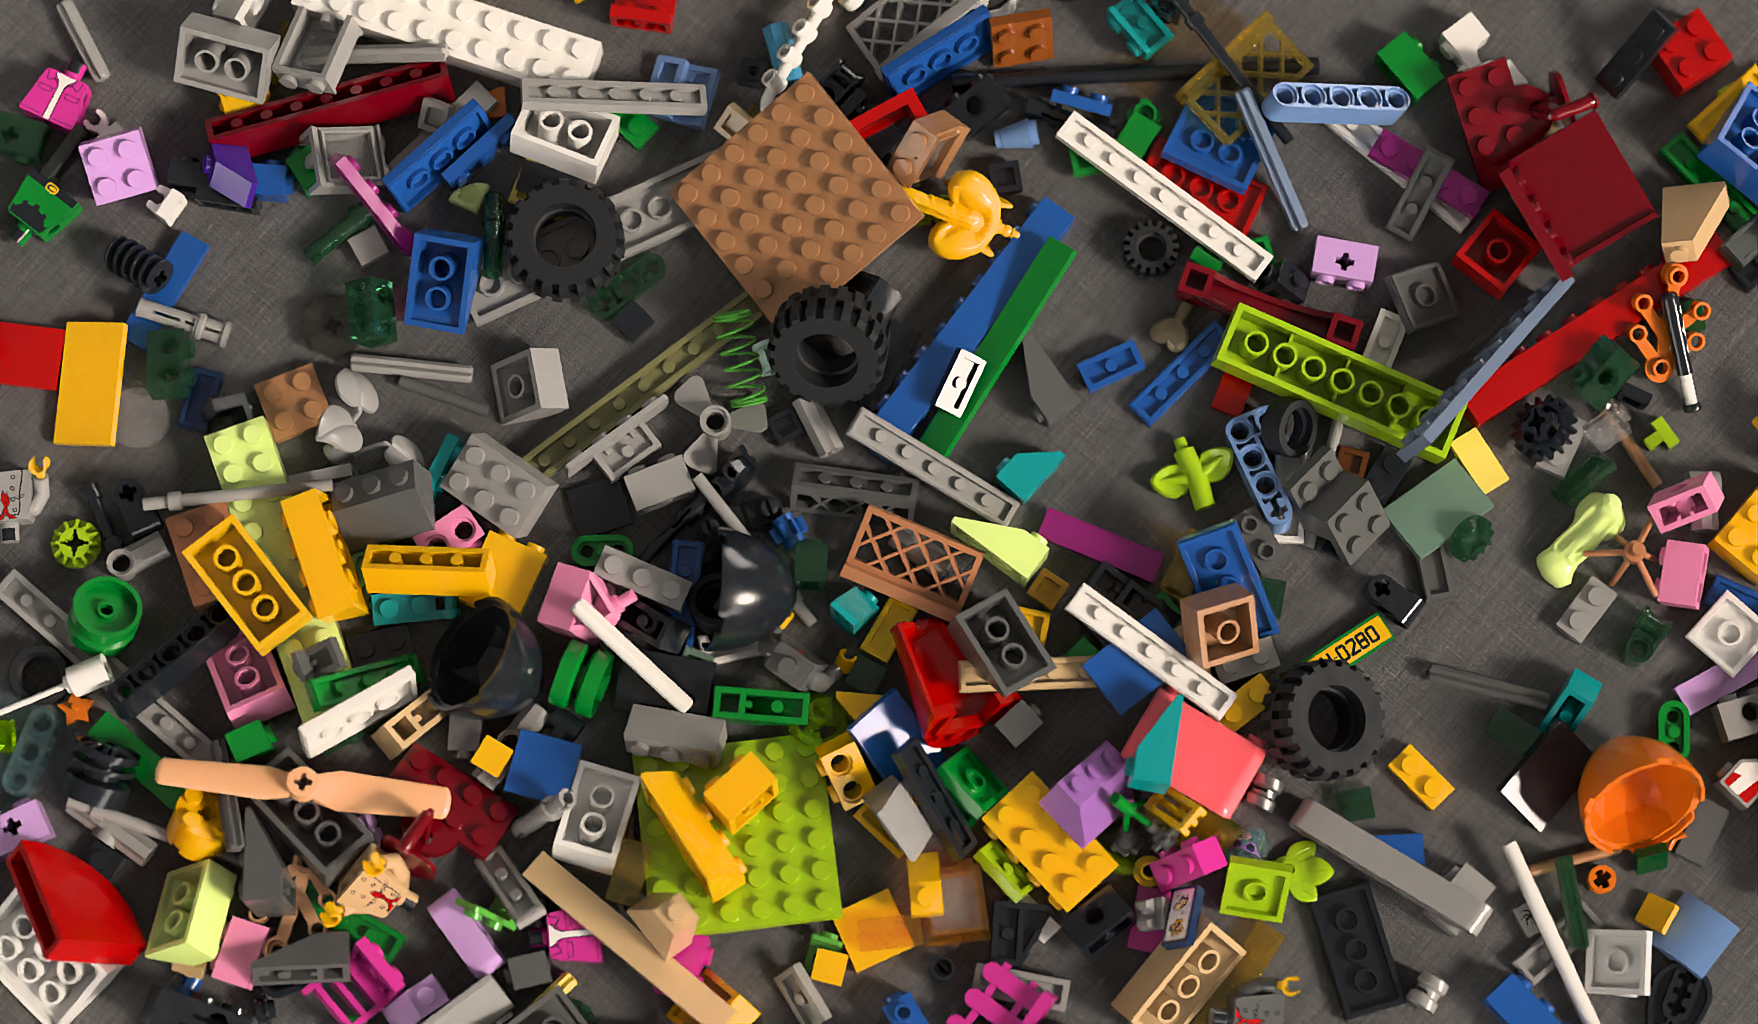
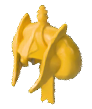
M957 171L951 176L949 181L944 180L943 184L948 185L947 193L950 200H945L932 194L927 195L911 187L908 189L900 183L901 187L921 212L942 219L931 228L928 236L929 248L940 258L961 260L976 255L979 252L989 257H994L993 251L988 246L994 234H1002L1004 237H1010V239L1012 237H1020V232L1015 231L1016 228L1003 224L1001 220V208H1013V204L999 197L990 180L976 171Z

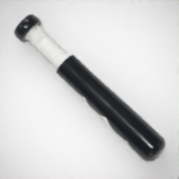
M1675 291L1664 292L1660 295L1659 300L1676 373L1680 377L1685 398V404H1683L1682 408L1684 413H1694L1700 411L1702 405L1700 401H1697L1691 375L1693 369L1679 296Z

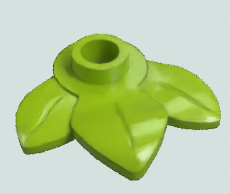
M1313 841L1296 842L1289 847L1286 856L1275 860L1277 863L1293 865V875L1289 891L1295 899L1302 902L1317 901V889L1315 886L1328 881L1334 874V869L1327 861L1320 857H1315L1316 843Z

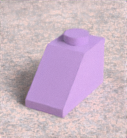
M431 974L405 991L381 1012L389 1024H422L449 1004L451 999L437 977Z

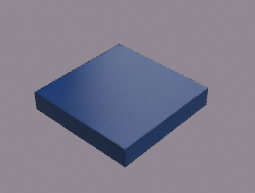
M521 729L504 791L539 801L547 796L556 795L564 788H568V792H570L583 746Z

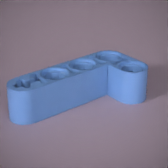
M1265 405L1231 419L1226 425L1225 443L1233 451V461L1254 505L1259 510L1272 533L1279 535L1285 533L1290 528L1293 510L1263 448L1264 443L1261 436L1260 422L1263 420V415L1269 406ZM1235 431H1243L1247 434V437L1238 440L1233 438L1231 434ZM1252 457L1258 459L1260 464L1250 467L1244 461ZM1265 484L1271 486L1273 491L1268 494H1262L1257 488ZM1273 504H1275L1277 514L1283 516V520H1279L1277 516L1273 517Z

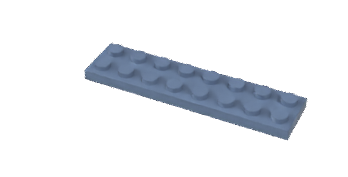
M1552 276L1541 288L1538 287L1526 299L1528 303L1524 307L1521 306L1508 319L1510 323L1506 327H1502L1491 338L1493 342L1488 348L1484 347L1474 357L1473 360L1475 362L1472 366L1465 368L1455 379L1457 383L1452 388L1446 389L1437 399L1439 403L1434 408L1431 407L1419 419L1421 423L1416 428H1412L1401 439L1404 445L1396 454L1404 462H1407L1425 449L1438 437L1575 282L1572 277L1562 282L1560 277L1556 280Z

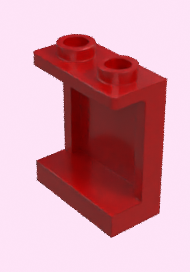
M913 87L850 120V123L862 138L866 139L905 117L912 124L913 120L926 116L927 112Z

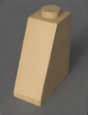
M1725 181L1663 188L1661 244L1666 263L1697 261L1729 208V197Z
M680 892L651 893L627 910V914L665 962L691 944L699 920V916Z

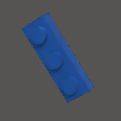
M508 112L441 174L443 182L452 191L457 186L459 188L465 186L472 179V173L480 165L482 167L488 165L494 159L495 152L502 145L508 146L510 144L511 131L516 123L514 117Z

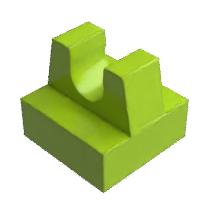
M1662 416L1651 423L1650 426L1655 432L1643 441L1650 452L1662 443L1669 451L1680 442Z

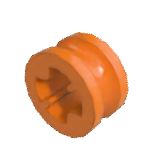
M1598 865L1588 871L1586 875L1587 887L1595 894L1610 892L1617 883L1615 872L1606 865ZM1597 871H1600V875L1604 873L1608 875L1609 879L1605 881L1606 888H1602V885L1596 886L1594 884V880L1597 878L1595 874Z

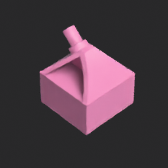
M558 562L537 622L561 637L571 640L575 639L595 646L601 639L571 612L570 608L579 598H583L615 626L620 619V613L625 611V607L638 599L632 589L617 596L615 587L593 572Z

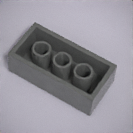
M289 746L266 765L289 773L298 767H308ZM301 778L300 783H295L298 784L299 790H305V787L310 785L306 778ZM291 796L289 798L267 800L243 797V800L327 888L350 869L371 843L375 844L374 834L353 813L336 812L314 803L313 799L307 802H299Z

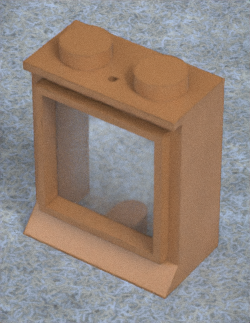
M944 109L915 119L886 168L897 181L908 189L913 183L915 184L932 176L942 179L969 133L970 128Z

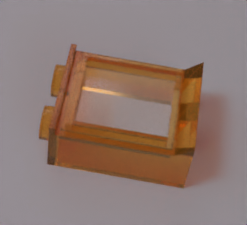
M972 858L955 861L952 867L942 868L941 863H939L944 914L943 916L923 917L927 949L950 944L961 945L973 941H990L980 863L973 864Z

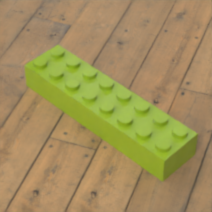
M1241 302L1233 309L1210 363V366L1281 397L1285 396L1308 401L1314 407L1315 412L1400 449L1404 445L1401 439L1412 428H1416L1421 423L1419 419L1431 407L1434 408L1439 403L1437 399L1444 392ZM1468 403L1429 446L1416 454V456L1436 465L1446 459Z

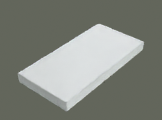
M408 665L299 726L301 746L308 759L315 757L416 700L418 697L416 674L412 667Z

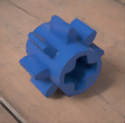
M788 512L771 522L774 529L769 531V535L775 547L782 544L785 551L806 541L803 533L808 531V527L801 515L795 518L792 512Z

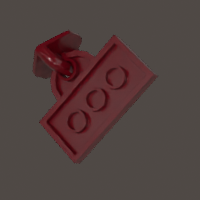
M1505 56L1445 76L1478 183L1489 192L1505 186L1498 174L1497 166L1542 139L1550 130L1552 121L1562 120L1564 126H1567L1576 120V114L1589 109H1597L1599 107V100L1596 94L1588 92L1586 96L1570 102L1565 83L1559 72L1554 70L1548 72L1549 93H1545L1533 85L1525 83L1514 84Z
M414 742L389 778L447 787L451 794L450 810L444 819L434 818L435 810L432 808L423 810L418 817L402 816L400 820V835L402 839L398 840L391 835H384L380 841V848L386 853H399L410 871V876L432 881L436 876L437 869L427 858L442 857L459 846L485 863L510 828L512 822L519 815L520 809Z

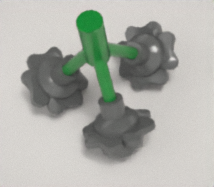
M1143 791L1141 794L1143 800L1130 803L1117 792L1110 796V803L1123 813V825L1115 827L1113 833L1107 837L1110 851L1118 852L1122 857H1127L1130 854L1137 855L1139 849L1146 844L1145 839L1142 838L1143 832L1130 826V817L1132 816L1147 827L1146 830L1153 835L1151 850L1158 852L1162 848L1165 851H1169L1177 843L1180 836L1178 831L1165 823L1160 825L1155 820L1150 821L1136 811L1137 808L1143 807L1154 792ZM1165 794L1162 797L1171 804L1175 805V801L1172 797L1168 796L1167 794ZM1158 803L1155 805V807L1169 815V810Z

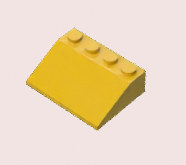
M677 771L644 772L641 774L640 779L646 800L711 901L715 903L744 885L746 882L743 873L747 872L746 867L738 855L732 858L726 848L730 843L722 830L715 831L709 821L713 817L704 803L697 804L692 796L696 791L687 777L681 779Z

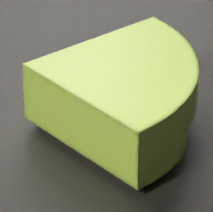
M479 182L466 185L457 189L450 196L449 202L478 215L490 190V185Z

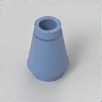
M1026 118L994 131L997 149L1033 148V145L1040 144L1036 120L1029 121Z

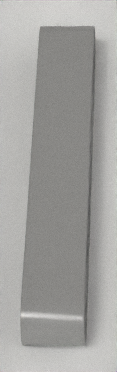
M1308 797L1304 798L1288 823L1292 829L1473 938L1478 936L1493 912V909L1483 901Z

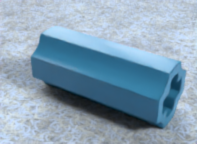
M776 22L762 28L772 67L776 71L782 63L777 58L778 50L784 44L789 43L793 45L794 43L788 22ZM800 65L792 69L786 78V89L803 76Z

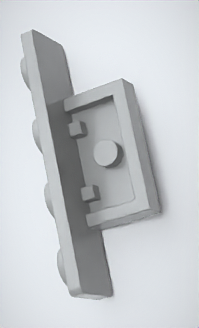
M663 394L659 398L656 396L649 398L642 404V410L634 416L631 414L624 416L617 422V428L609 434L606 432L599 434L592 440V446L584 452L578 450L570 455L565 465V474L568 478L594 460L613 484L625 476L628 470L640 465L662 449V444L645 423L668 407V397Z

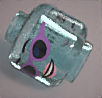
M1243 825V828L1234 830L1226 849V858L1229 860L1230 855L1266 861L1271 849V842L1266 837L1267 833L1251 825Z

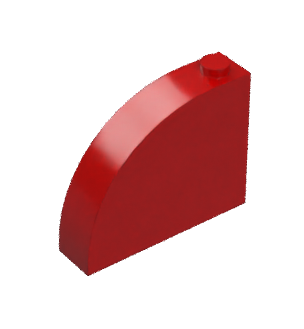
M20 840L5 860L45 960L131 966L147 946L137 920L121 894L103 875L81 859L48 844Z

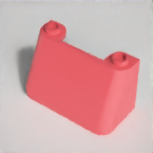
M1167 685L1166 689L1159 686L1123 747L1120 756L1124 759L1133 756L1137 747L1180 693ZM1183 700L1170 786L1218 815L1230 819L1268 754L1267 748L1264 747L1267 742L1253 733H1250L1248 737L1240 735Z

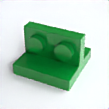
M968 745L936 770L970 828L1010 792Z

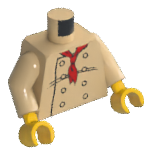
M371 843L339 880L337 903L327 902L324 906L325 912L319 914L324 926L333 927L341 921L342 917L351 914H372L383 918L396 905L409 912L412 911L417 904L419 895L409 890L410 871L401 855L396 852L386 853L377 845Z

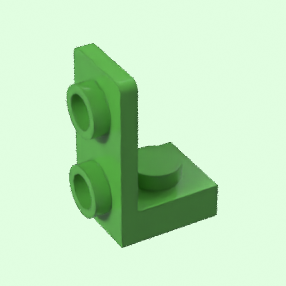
M458 897L455 901V904L465 908L464 915L479 922L484 917L483 924L492 929L501 931L503 926L515 931L517 927L497 897H495L489 911Z

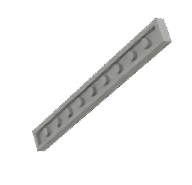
M13 569L0 583V599L74 664L94 657L82 652L72 643L67 633L68 615L17 570ZM115 656L106 657L113 671L114 681L129 670ZM109 685L102 688L107 691ZM162 697L136 716L138 720L183 759L212 762L210 753L212 741Z

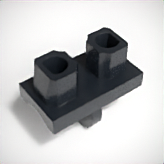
M742 444L735 449L710 478V483L721 498L725 496L731 502L737 498L763 467L760 463L756 462L753 456H749L747 448Z

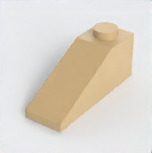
M431 688L386 722L371 736L390 761L449 715L432 705L427 696L429 692L431 693Z

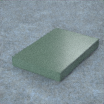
M1454 458L1384 508V511L1391 523L1392 529L1416 558L1421 561L1492 510L1494 504Z

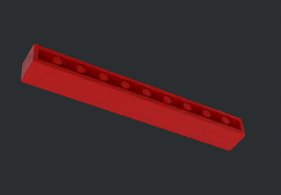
M1716 231L1697 261L1679 263L1684 265L1688 271V280L1680 287L1679 299L1730 266V263L1717 251L1723 244V241ZM1662 256L1664 262L1654 267L1651 263L1636 274L1639 278L1630 284L1627 280H1624L1611 289L1613 295L1605 300L1601 296L1594 299L1585 306L1588 311L1578 316L1575 312L1560 322L1562 327L1554 333L1551 329H1548L1535 338L1537 344L1529 349L1524 345L1511 353L1509 356L1512 360L1504 365H1500L1469 400L1464 415L1472 427L1480 428L1626 333L1629 325L1644 322L1645 319L1641 313L1633 309L1631 305L1635 294L1644 293L1649 295L1653 300L1652 307L1655 312L1661 311L1659 297L1662 293L1666 292L1667 285L1660 278L1661 269L1667 264L1665 257ZM1676 271L1673 274L1674 281L1680 279V271ZM1644 297L1638 302L1639 308L1644 307L1646 304Z

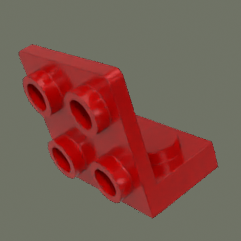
M615 0V3L611 4L609 17L611 26L672 35L677 0Z

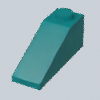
M854 587L830 604V618L854 639L879 613V607L876 605L878 599L867 589L860 591L857 587Z
M1178 694L1137 747L1133 756L1127 757L1124 767V775L1129 776L1127 787L1164 795L1170 787L1184 695Z

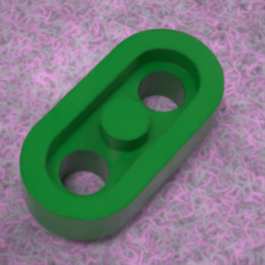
M584 535L578 537L573 542L571 555L579 566L595 568L605 545L612 548L623 547L624 553L634 556V547L630 539L624 535ZM586 547L593 549V554L589 558L582 556V550Z
M1671 700L1661 705L1657 710L1656 740L1667 745L1669 743L1674 744L1677 752L1684 758H1687L1690 752V713L1682 702ZM1668 712L1676 715L1677 720L1675 723L1667 720Z

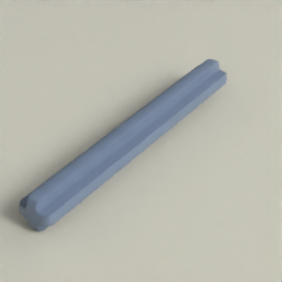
M1249 87L1242 88L1234 93L1236 103L1291 230H1301L1308 225L1306 216L1254 95Z

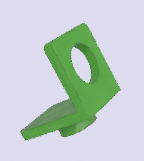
M820 930L819 935L812 933L803 966L807 973L812 974L814 966L812 959L814 954L817 953L818 948L841 953L843 942L837 941L838 935Z

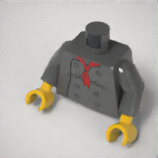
M792 612L781 626L759 640L757 648L764 657L763 666L799 691L825 692L842 676V673L848 674L851 672L857 656L853 659H847L844 657L847 649H841L835 663L829 665L782 632L794 617Z
M1296 975L1288 976L1283 981L1278 977L1254 978L1239 986L1235 994L1227 995L1225 1008L1211 1007L1208 1013V1024H1283L1286 995L1294 996L1300 992V990H1290L1288 981H1298L1300 978Z

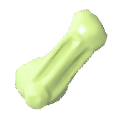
M1591 492L1584 495L1575 510L1573 523L1549 548L1539 553L1536 558L1537 567L1541 576L1552 586L1562 588L1571 584L1577 566L1587 558L1583 556V552L1595 550L1602 541L1610 540L1624 530L1626 521L1622 503L1618 496L1600 492Z

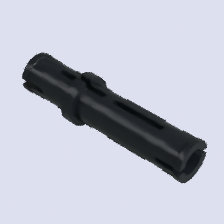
M1030 96L1023 114L1049 123V127L1054 128L1058 126L1062 128L1073 112L1063 109L1061 104L1057 103L1054 106ZM1084 117L1113 138L1116 127Z

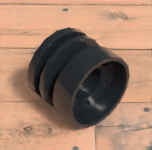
M93 736L77 737L75 748L78 751L72 752L71 760L81 767L67 768L61 785V792L78 802L96 808L112 811L125 809L131 787L121 779H133L136 777L137 773L134 768L140 765L141 755L133 749L110 739Z

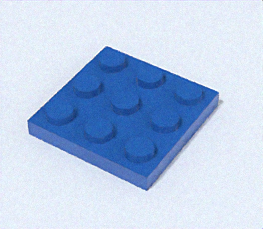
M1199 78L1160 157L1244 196L1261 162V158L1236 103L1234 94ZM1265 121L1267 128L1270 132V135L1273 138L1275 133Z

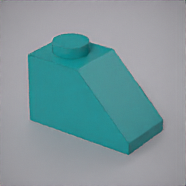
M1061 451L1016 453L1011 460L1005 457L995 469L998 473L995 477V483L1023 506L1061 465L1065 454Z
M1575 668L1560 689L1537 730L1544 734L1556 719H1559L1574 733L1595 703L1602 683Z

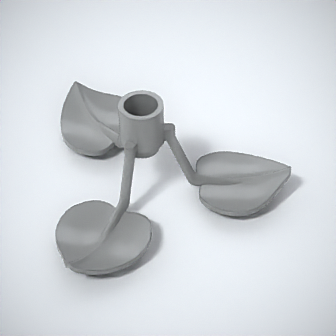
M345 367L336 375L335 388L340 398L346 404L355 407V413L351 417L344 408L330 405L321 414L315 440L326 443L323 450L327 459L336 465H340L351 455L358 458L361 454L385 448L384 456L391 466L414 459L426 469L424 458L419 448L411 440L400 435L393 436L390 443L382 441L361 448L363 437L355 422L361 415L362 410L370 414L377 410L379 403L378 395L373 385L365 376L350 368Z

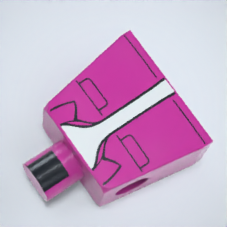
M70 59L63 73L47 68L23 99L19 108L26 116L66 134H69L76 124L82 127L92 95L88 85L80 81L87 67L76 60Z
M564 910L547 914V928L529 930L531 949L549 947L550 959L553 961L604 963L602 942Z

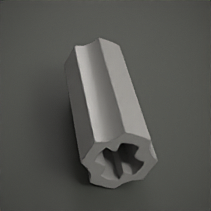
M802 397L792 403L820 459L829 457L844 448L823 405H819V401L811 400L810 403L802 400Z
M908 528L896 532L903 548L918 542L914 531ZM891 538L888 545L894 550H898L893 538ZM933 542L925 544L931 560L947 554L946 551ZM920 546L905 552L907 559L917 566L927 562ZM949 558L934 564L940 579L951 566ZM929 566L923 568L924 571L932 575Z

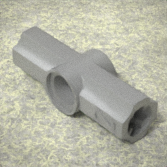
M532 702L520 711L509 727L498 736L497 741L504 744L508 738L519 739L521 729L540 733L551 715L538 704ZM513 756L499 779L478 766L471 775L494 791L509 772Z
M69 807L65 810L91 829V833L113 849L116 847L142 867L151 860L159 844L143 833L103 819L101 822L89 818V814Z

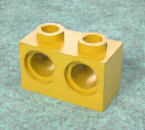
M848 731L815 747L814 750L818 759L814 760V764L821 778L827 775L831 785L827 786L826 789L833 803L840 802L843 809L847 811L865 802L862 796L873 789L875 784L855 741ZM836 755H844L840 763L831 764L832 759ZM856 781L853 789L843 790L848 782Z

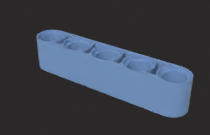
M1280 82L1273 87L1263 100L1261 110L1266 118L1275 122L1388 126L1394 124L1409 107L1410 98L1405 90L1396 86Z

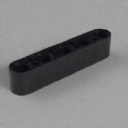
M219 601L210 604L108 686L106 695L118 717L129 720L138 716L237 637L241 629Z

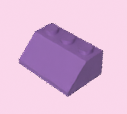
M1107 740L1061 779L1038 803L1081 849H1084L1122 814L1109 801L1113 793L1117 792L1130 803L1134 802L1133 789L1127 787L1129 776L1124 775L1126 759L1120 756V753Z

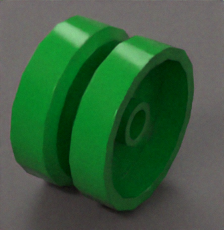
M99 576L83 583L76 591L67 618V633L72 643L82 652L91 656L102 653L105 657L109 658L123 653L131 646L142 616V601L137 591L126 581L109 576Z
M572 639L556 672L548 702L551 705L565 709L571 704L576 694L574 702L575 713L591 719L606 692L615 654L598 649L594 652L587 665L590 654L588 644Z

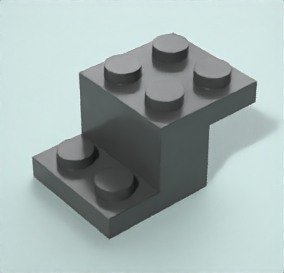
M1323 445L1282 486L1305 531L1330 540L1341 562L1349 566L1391 525L1369 480L1343 471L1332 448Z

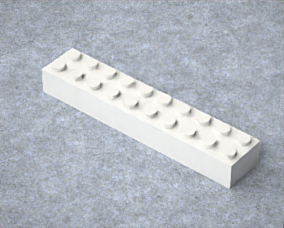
M474 0L291 1V6L295 13L298 6H304L311 18L320 21L323 12H328L335 17L339 25H343L346 16L352 15L364 33L361 36L388 45L444 43L447 45L449 52L445 61L446 64L516 87H520L521 78L594 80L603 55L602 43L600 41Z

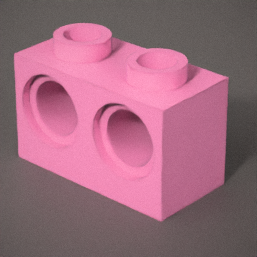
M462 504L435 522V530L415 535L412 539L417 546H433L437 542H442L446 544V547L482 548L486 535L467 506ZM463 525H469L473 528L472 535L467 539L457 537V530Z

